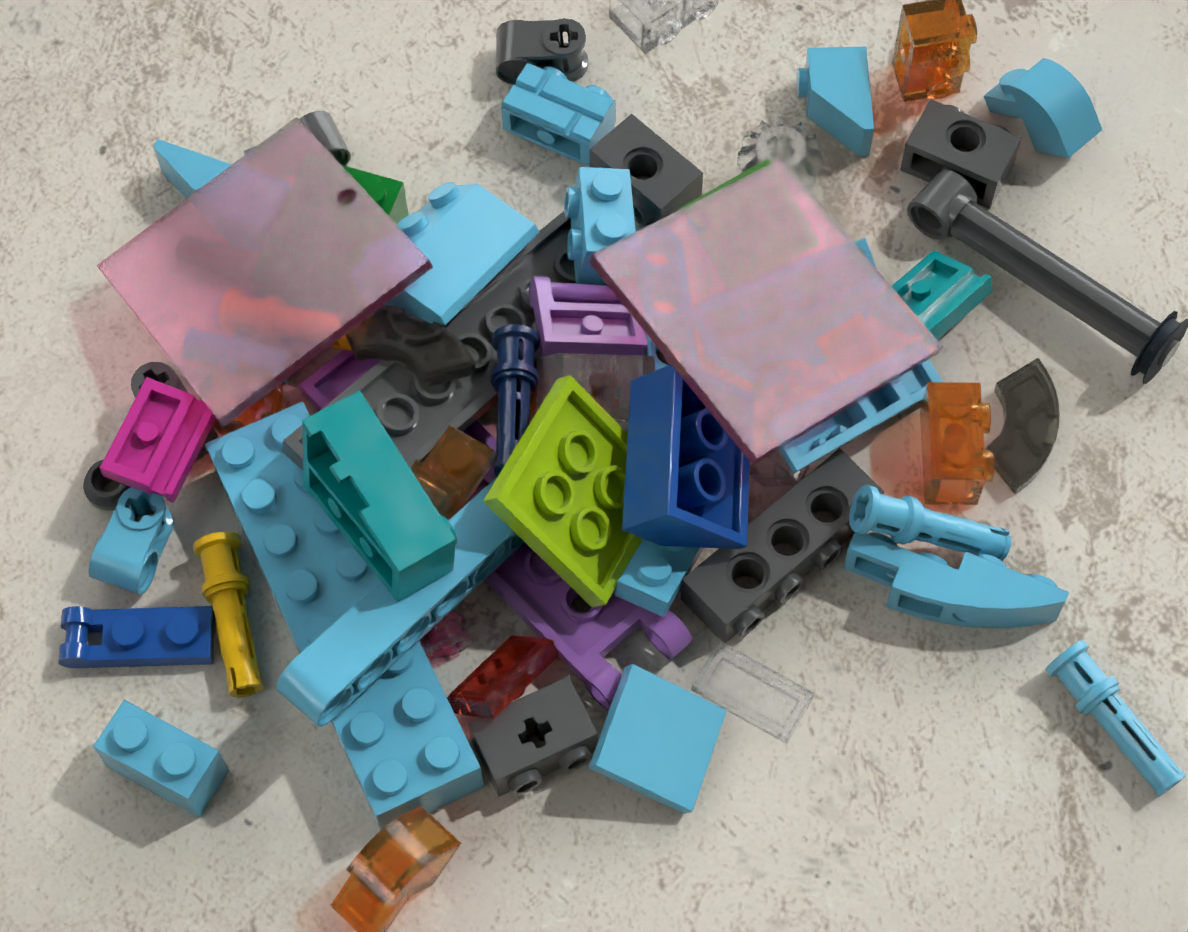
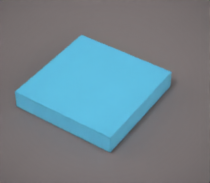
M634 664L628 665L622 673L588 768L683 814L693 812L727 710Z

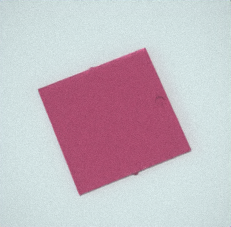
M298 117L279 129L203 187L196 189L191 196L97 265L223 427L325 349L331 348L338 339L433 268L430 260Z
M783 158L592 254L589 260L591 266L663 353L667 363L676 369L752 465L937 355L943 348L869 261L864 251L858 248Z

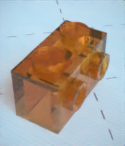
M928 0L902 5L892 66L903 102L925 98L942 99L951 94L960 93L964 72H969L970 47L971 44L977 41L975 18L972 14H966L962 0Z
M927 382L920 408L924 503L926 505H977L985 482H992L994 477L993 450H985L984 434H989L991 428L990 403L982 402L981 383Z

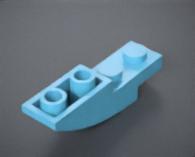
M855 532L848 547L844 563V569L891 587L886 607L911 616L951 625L975 628H1013L1054 622L1057 620L1069 594L1068 591L1058 588L1057 584L1051 579L1037 574L1027 576L1007 568L1000 559L991 555L978 554L976 556L965 552L960 567L957 570L948 566L944 559L935 554L927 552L914 553L899 547L890 537L876 532L868 534Z

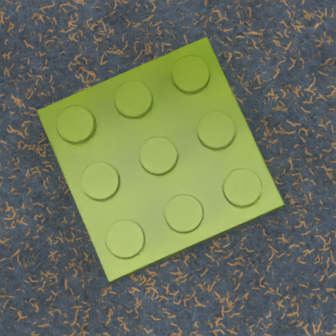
M571 375L555 381L483 502L591 607H597L607 604L617 586L619 578L643 538L622 531L628 433Z

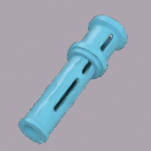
M867 484L861 486L856 492L850 507L849 523L854 532L864 534L869 530L890 535L892 541L903 545L917 540L963 553L969 552L974 555L987 554L1001 561L1007 557L1011 547V536H1008L1010 532L1005 528L988 526L969 519L924 508L922 503L915 497L906 495L901 499L880 494L876 487Z
M1084 640L1078 641L1056 657L1046 667L1045 671L1050 677L1057 676L1077 700L1076 709L1086 716L1090 714L1094 716L1122 753L1127 756L1155 790V794L1158 797L1162 796L1186 777L1185 772L1179 769L1150 731L1117 694L1121 689L1114 676L1107 677L1088 655L1087 650L1089 646Z

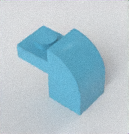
M1041 59L1029 70L1015 69L1007 72L1000 78L999 84L984 95L990 112L1023 119L1035 151L1070 158L1103 130L1093 103L1084 87L1067 69L1050 59Z

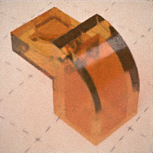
M449 425L422 463L416 459L410 469L439 514L450 520L467 504L473 492L496 461V453L492 448Z
M422 806L413 809L386 825L357 854L346 869L351 874L330 906L357 932H387L409 898L435 883L462 843Z

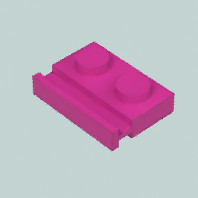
M146 377L100 466L102 475L152 495V493L161 495L166 497L167 501L174 503L219 414L217 404L211 401L209 403L196 399L193 394Z

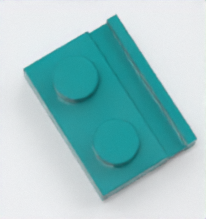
M933 250L868 305L870 321L909 340L916 337L921 340L922 346L928 349L993 292L992 276L988 274L982 277L975 275L974 268Z

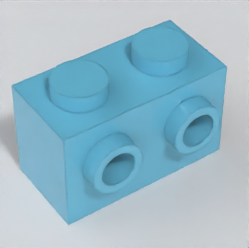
M579 167L574 187L566 188L564 198L565 217L571 218L567 252L568 259L574 260L575 281L580 284L615 285L617 280H629L638 254L630 169Z

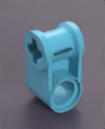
M133 487L123 492L118 499L117 506L104 534L94 547L89 563V577L140 595L147 591L153 581L159 559L174 526L172 514L166 507L163 496L155 493L151 495ZM151 511H154L153 516H150ZM139 516L142 517L140 522H137L136 519Z

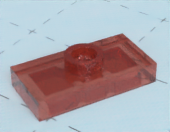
M511 635L449 694L447 699L454 714L495 719L512 701L521 697L525 692V688L559 656L554 641L546 638Z

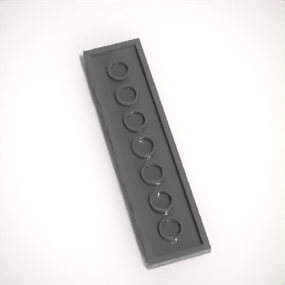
M564 211L543 227L539 231L540 233L446 325L422 326L321 410L360 390L404 460L415 474L498 402V393L491 384V372L497 366V351L492 346L493 333L498 328L511 324L525 325L537 332L534 308L530 306L529 302L531 278L533 276L549 277L550 282L576 283L574 260L568 259L567 252L571 218H566ZM540 346L534 353L535 369L552 356L541 355ZM301 425L283 440L282 452L303 470Z

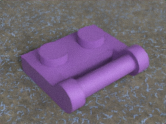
M533 276L531 278L529 302L530 306L534 308L537 333L540 337L541 355L616 358L644 357L648 344L637 288L633 280H617L615 285L555 283L550 282L549 277Z

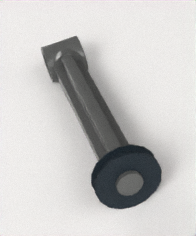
M944 169L939 171L907 207V214L911 222L924 235L935 240H942L947 236L955 237L1136 356L1137 358L1131 369V376H1135L1139 372L1143 373V384H1147L1152 380L1162 367L1170 361L1187 331L1188 319L1181 323L1176 321L1177 311L1169 314L1162 323L1158 322L978 205L977 195L973 187L961 175L951 170Z

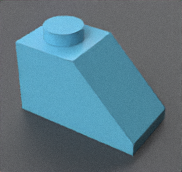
M866 46L808 48L805 68H797L796 74L797 97H806L807 117L858 156H869L874 123Z

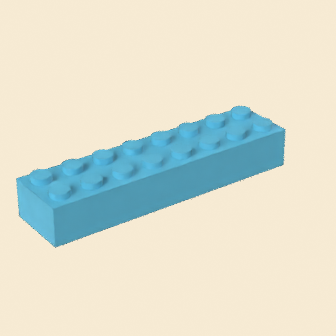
M300 402L205 443L216 474L299 654L380 582L379 578L304 487L303 470L282 452L283 440L302 425V420L310 416L304 402ZM420 641L413 645L331 721L383 835L484 787L481 767Z

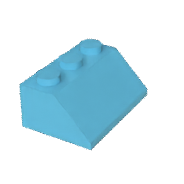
M453 182L445 183L435 188L428 195L429 202L418 212L403 218L396 225L398 231L386 242L380 243L368 250L363 257L365 261L350 276L380 325H446L540 233L538 228L532 221L479 184L455 185Z

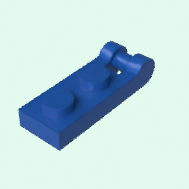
M72 606L62 610L61 628L66 631L65 643L59 646L58 664L67 668H109L213 664L215 615L212 606L97 610ZM102 632V645H88V633Z

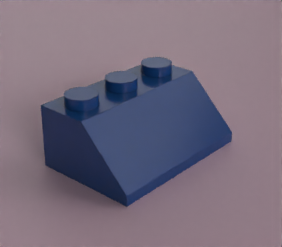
M676 362L631 381L622 531L660 546L725 549L747 547L752 397Z

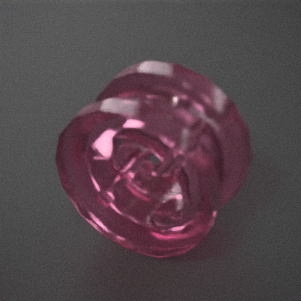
M448 613L421 638L427 640L423 650L428 658L449 657L462 652L472 643L470 634L462 631L466 625L463 614Z

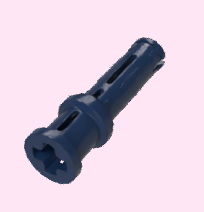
M511 324L502 326L493 333L492 346L497 351V366L491 372V384L498 393L496 463L494 466L496 477L500 474L530 424V394L535 391L539 382V374L534 368V353L539 349L540 337L533 328L525 325Z

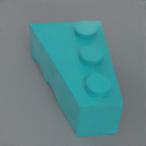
M360 390L302 420L304 487L397 602L454 570L455 545L457 544L454 528L444 516L439 514Z

